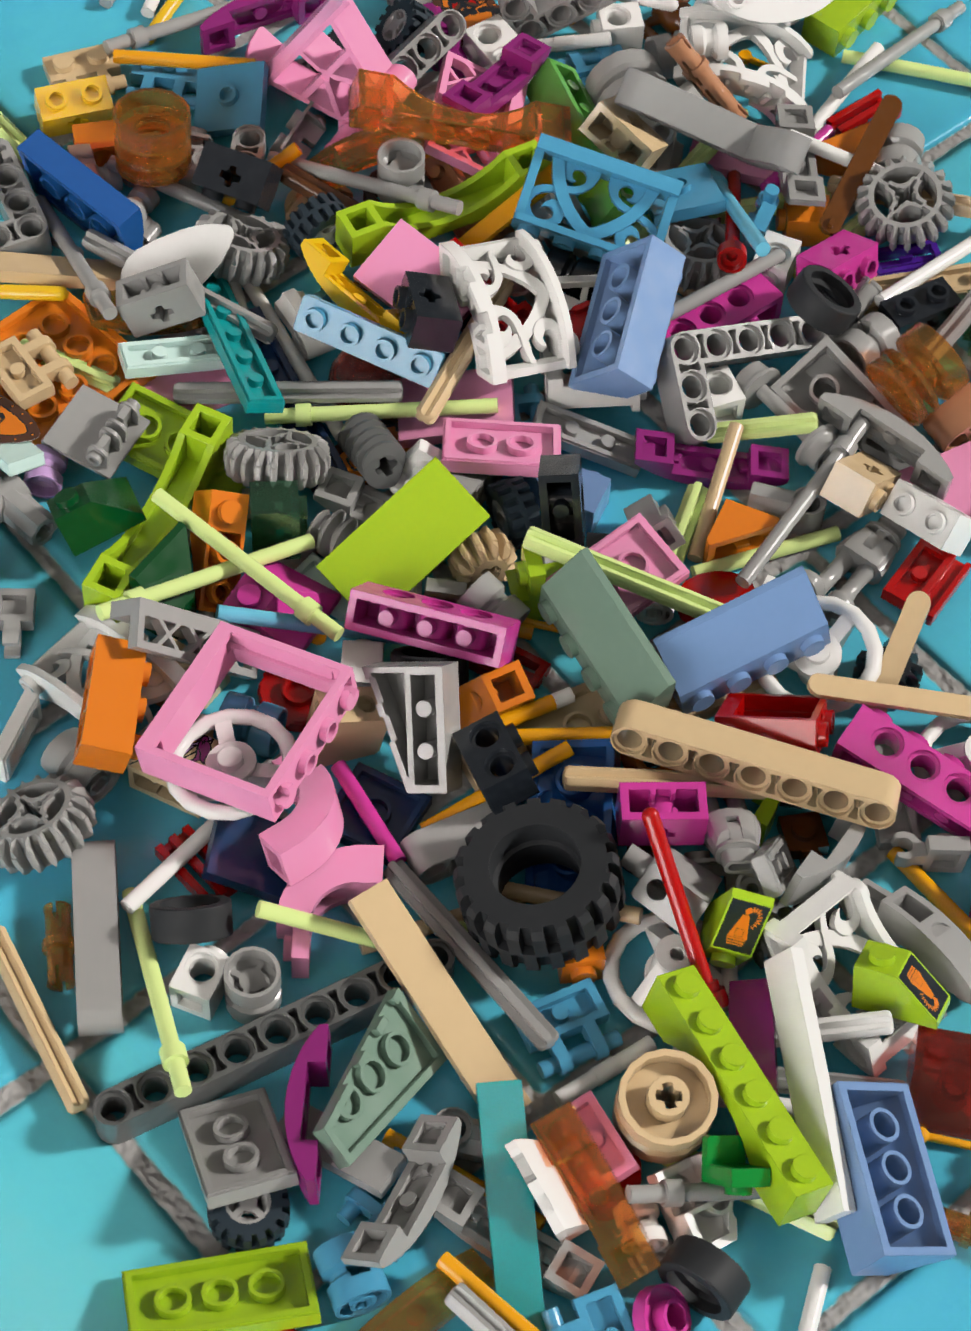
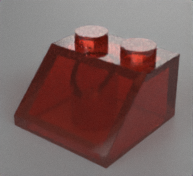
M918 1025L909 1048L906 1083H908L919 1124L925 1127L929 1133L971 1140V1034L939 1028L935 1030Z

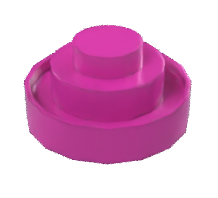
M668 1283L644 1287L638 1292L633 1303L632 1320L634 1331H691L690 1309L685 1297L676 1287Z

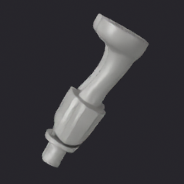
M883 515L877 522L870 521L865 527L845 538L836 546V557L822 573L818 575L812 570L804 569L815 594L825 596L849 571L852 575L839 590L831 591L827 596L837 597L855 606L853 600L867 583L870 585L879 584L888 571L895 554L900 550V541L907 534L906 529ZM823 611L828 625L833 626L840 615L832 611Z
M707 797L709 821L704 839L705 846L714 855L716 861L723 865L726 873L744 874L754 872L755 870L750 860L760 849L761 839L760 821L757 820V816L747 809L745 799L723 798L727 808L720 809L717 798Z

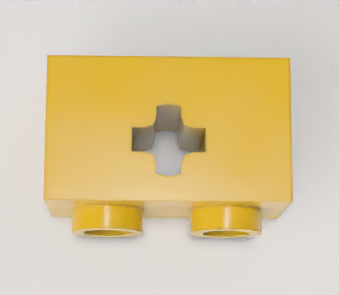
M106 75L34 88V107L40 130L49 138L72 133V124L114 119V105Z

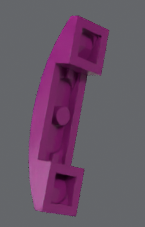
M234 0L214 12L199 26L202 55H211L235 47V35L290 17H294L298 25H301L325 0Z
M521 32L503 46L499 61L471 83L464 79L460 80L442 95L441 101L471 117H483L493 113L508 103L526 86L551 53V47Z
M636 429L634 464L648 472L672 481L688 485L694 484L697 481L701 482L704 487L709 488L721 449L675 443V433ZM751 444L748 453L737 451L725 489L750 490L754 481L772 486L787 484L789 481V449Z
M767 978L729 981V1021L779 1097L775 1018ZM735 1125L736 1134L740 1135Z
M319 1024L301 1048L290 1074L285 1098V1129L290 1155L297 1171L300 1189L310 1205H319L323 1166L318 1140H307L311 1087L330 1086L333 1048L329 1024Z

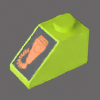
M733 887L711 901L705 910L700 934L705 956L710 958L709 963L720 968L733 969L736 965L738 966L750 959L772 912L775 898Z
M868 940L854 964L851 1007L869 1012L888 1010L895 1019L937 1030L950 1004L951 996L910 950Z

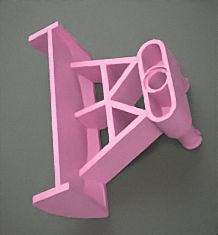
M325 0L283 44L267 29L259 27L249 41L245 53V58H256V61H265L268 64V86L271 85L306 104L313 101L312 107L339 121L338 131L324 147L326 155L335 162H342L355 144L365 141L396 113L417 85V79L409 68L401 64L392 65L353 0ZM329 25H331L344 46L343 49L323 32ZM300 55L319 73L295 62L294 60ZM356 86L365 88V90L359 95Z

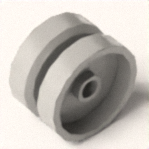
M630 48L617 51L603 58L592 68L585 82V88L594 105L597 106L600 101L617 95L628 67L638 69L667 82L654 55L644 49Z

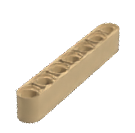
M627 700L618 709L610 736V743L617 752L626 756L873 829H886L892 826L896 820L901 784L897 778L888 773L642 700Z

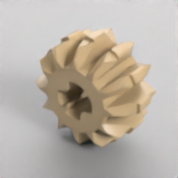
M484 526L478 532L471 534L450 554L447 562L453 578H456L458 582L467 583L468 589L479 577L488 571L499 581H507L505 571L515 569L514 562L517 560V556L511 540H508L506 534L502 533L500 528L490 530L487 526Z

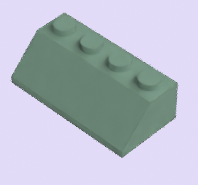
M588 547L580 550L542 585L540 603H538V609L542 618L548 625L554 624L561 635L559 641L564 652L569 658L575 657L582 667L581 675L586 686L592 692L597 690L604 701L603 710L613 725L620 705L627 700H642L669 708L676 685L675 679Z

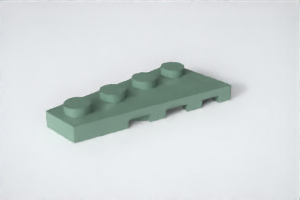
M399 987L386 992L313 1131L314 1136L338 1169L351 1166L447 1060L433 1035Z

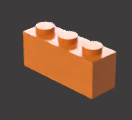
M98 634L88 661L73 764L124 774L130 759L137 760L134 746L142 735L135 734L136 725L143 722L147 706V698L141 697L142 686H148L152 662L146 661L147 653L129 649L128 640Z

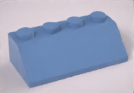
M653 234L603 254L579 342L580 351L576 355L577 367L572 369L568 383L570 388L626 399L653 389L657 380V369L661 353L666 345L665 338L669 322L674 313L676 294L683 278L682 271L686 259L685 255Z
M803 566L652 639L655 651L676 681L672 696L681 712L686 714L693 711H703L709 708L715 700L729 693H739L748 688L753 681L767 674L775 675L780 673L789 663L803 656L810 657L816 655L827 644L831 643L828 622Z
M836 1081L831 1085L856 1205L855 1212L837 1219L851 1275L888 1276L955 1257L957 1255L908 1083Z

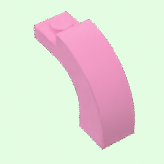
M282 755L271 761L272 764L281 765ZM322 764L315 767L314 771L309 776H305L300 783L293 804L296 806L294 810L283 820L258 834L268 866L290 887L321 867L333 854L343 834L344 818L334 782L330 773Z
M351 845L335 849L329 859L315 872L291 887L287 884L278 905L323 916L334 907L348 904L351 899L383 880L384 845ZM276 923L277 939H284L283 961H291L292 978H309L313 932Z

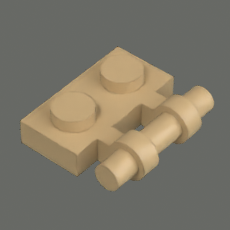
M103 44L42 58L43 69L50 85L106 75L111 95H115L116 90L125 89L128 86L125 75L121 74L120 64L113 63V53L107 54Z
M35 328L27 333L26 339L29 342L23 345L15 335L0 342V385L11 399L24 410L56 395L52 382H61L66 389H73L79 382V379L73 373V365L67 358L60 357L56 352V345L47 335H43L39 329ZM35 360H44L46 364L40 367Z

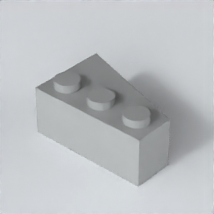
M458 661L377 662L363 666L365 678L370 680L378 702L375 706L379 717H383L391 739L389 745L406 792L416 794H448L463 787L462 753L452 736L453 733L461 730Z

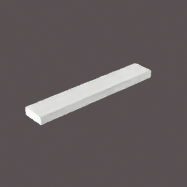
M789 947L764 961V967L795 1123L834 1183L816 1213H813L815 1224H828L855 1212L856 1205L803 947Z

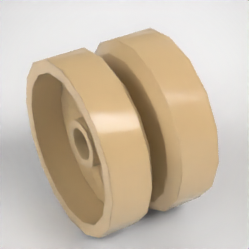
M666 1048L646 1052L630 1063L620 1080L618 1091L614 1098L612 1113L614 1127L628 1150L646 1162L659 1164L681 1161L699 1150L702 1145V1138L708 1135L717 1115L719 1094L714 1077L700 1060L684 1051Z

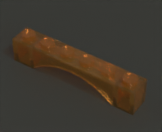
M360 68L349 89V127L364 129L368 132H381L398 135L403 138H415L438 144H449L476 151L483 150L501 153L504 150L534 139L538 142L541 133L572 143L570 107L534 101L522 108L508 112L489 114L465 112L446 107L424 97L408 87L393 74Z

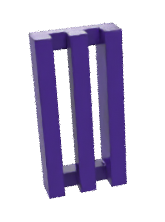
M926 240L923 249H920L916 243L911 244V249L908 253L904 250V245L901 244L897 245L893 251L889 246L878 248V261L880 263L877 276L919 269L941 255L937 243Z

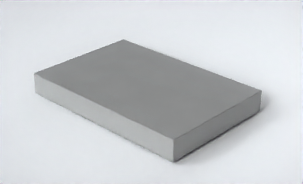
M265 1087L177 1111L179 1123L208 1210L299 1185L296 1168Z

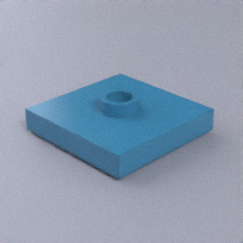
M265 61L199 68L194 126L207 130V134L211 137L233 135L238 127L245 124L257 125L265 131L268 64Z
M706 162L657 172L684 182L670 223L726 212V200ZM656 198L647 211L655 226H658L666 202Z

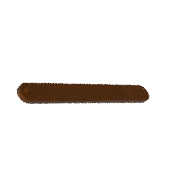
M888 94L881 100L819 221V228L824 234L833 236L841 229L858 196L857 189L864 184L863 177L865 174H869L902 109V102L897 96Z

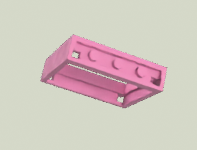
M220 621L134 746L142 772L269 821L276 822L284 808L288 809L292 805L297 788L304 777L309 776L314 771L318 755L325 744L332 742L335 738L339 723L347 710L351 711L357 703L359 689H357L353 667ZM236 661L327 693L266 788L173 754Z

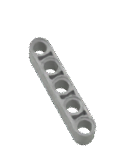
M115 839L84 842V848L75 849L71 853L79 1037L124 1033Z

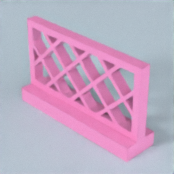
M448 51L442 60L423 149L426 154L473 176L494 160L502 151L517 146L528 83L508 103L491 113L493 117H473L475 121L467 122L458 109L441 101L442 95L462 80L457 77L451 66L462 71L466 77L463 79L470 83L487 69ZM449 113L456 125L449 126L442 115ZM481 129L488 141L481 142L474 130ZM462 133L470 145L462 146L455 135ZM444 137L451 149L436 144V139ZM476 153L484 167L473 162L469 154Z

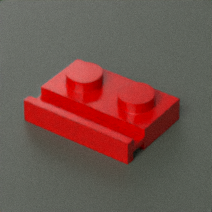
M921 538L885 585L880 598L902 610L909 594L914 591L925 592L931 600V607L925 619V624L931 626L969 574L971 564L959 562L956 560V555L942 551Z

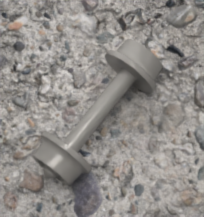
M755 361L739 372L735 379L746 397L744 409H753L764 403L776 416L796 414L770 388L781 377L780 371L777 368H768L762 362ZM828 423L815 429L810 434L796 435L802 441L796 451V462L802 466L808 465L813 471L817 472L830 455L831 445L838 438L837 428L833 424Z

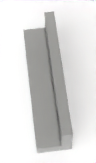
M143 597L111 602L110 618L130 624L129 649L191 665L202 649V644L207 642L220 621H223ZM226 622L231 625L243 628L245 630L260 634V631ZM144 628L156 631L158 636L152 642L144 641ZM172 636L186 639L188 645L179 650ZM236 661L227 675L245 680L257 679L258 668L244 663L243 667H240Z

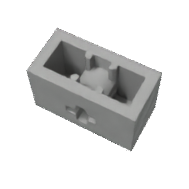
M186 258L115 281L116 309L135 338L206 315L205 288Z

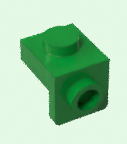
M705 1135L702 1138L701 1182L724 1186V1194L733 1196H751L752 1187H771V1168L746 1163V1151L740 1135Z

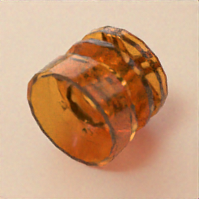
M142 88L129 92L118 99L112 110L115 165L121 177L132 184L144 187H164L177 183L184 178L192 167L190 106L184 98L169 90Z
M916 322L897 338L895 342L897 351L893 348H885L881 352L880 358L872 359L865 369L869 380L886 397L887 401L893 405V408L911 425L920 426L927 419L928 414H934L940 406L938 398L950 400L968 384L970 379L963 361L953 347L932 327L922 322Z

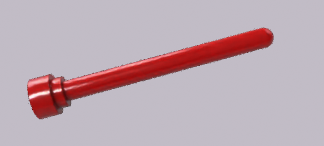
M731 170L727 174L728 188L741 205V174L737 170ZM726 211L725 241L718 247L717 265L722 271L732 274L738 273L745 268L747 264V249L740 242V229Z
M647 807L642 812V820L689 964H694L723 1009L729 1005L726 988L724 985L719 984L718 979H713L659 812L654 807Z

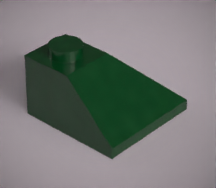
M127 477L83 482L75 487L62 489L53 498L46 501L55 523L74 556L147 520Z
M179 521L129 574L130 589L139 586L146 589L192 573L187 528L184 523ZM195 590L159 601L160 603L197 613ZM145 628L146 630L150 631V632L153 633L154 635L158 636V634L156 633V631Z

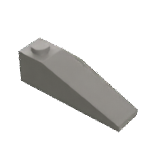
M828 335L770 386L796 414L816 412L819 398L826 392L867 401L891 412L911 425ZM865 435L857 444L858 450L868 453L896 471L911 466Z

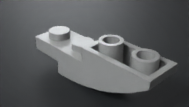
M868 878L863 879L862 882L870 892V899L876 914L894 943L910 950L944 989L954 994L959 1000L971 1005V941L944 913L906 885L891 893Z

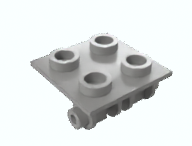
M83 384L42 439L41 443L104 478L111 479L150 424V420L140 415L141 405L135 399L128 398L126 401L117 403Z

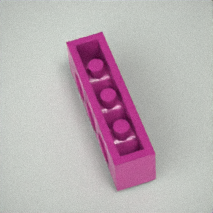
M760 273L671 321L666 338L682 331L780 318L784 294ZM674 348L675 354L678 357L677 350Z
M367 581L350 590L344 629L501 668L514 660L521 620Z
M863 704L836 742L831 757L894 776L901 784L900 802L954 836H969L971 843V772L965 769L963 763L955 756L947 753L941 754L930 747L927 740L914 731L907 732L894 724L892 718L884 711L876 708L870 709ZM885 744L893 750L894 755L884 756L876 750L875 746ZM922 767L929 773L930 777L927 779L918 778L912 773L911 768ZM955 789L960 791L965 796L966 801L957 802L952 800L948 796L947 790Z

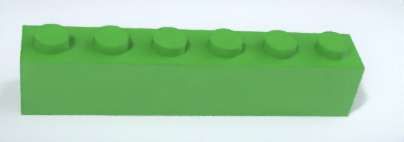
M548 57L528 83L526 92L531 103L530 107L537 114L542 124V131L547 135L604 154L579 130V127L596 106L576 69ZM579 171L573 173V178L576 180V183H573L574 186H580L586 182L584 173ZM599 179L598 183L588 192L578 195V200L586 208L593 227L608 223L624 214L612 203L608 192L609 182L603 179ZM626 187L620 189L618 194L620 199L632 208L634 204L627 202L626 198H632L633 191Z

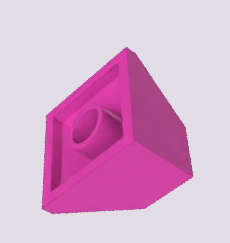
M278 561L264 565L266 569L304 598L310 596L323 607L322 612L330 616L342 599L341 594ZM244 573L222 604L294 614L293 609L246 573ZM237 624L258 630L262 636L305 651L317 635L315 633Z

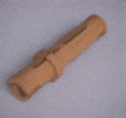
M683 33L673 36L666 43L664 49L683 70L682 75L686 80L692 81L709 102L747 118L748 112L738 103L732 93L708 66V59L704 55H699Z

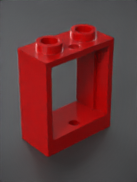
M729 693L714 716L716 723L820 753L822 747H828L829 735H833L835 729L834 710H828V699L817 698L811 695Z

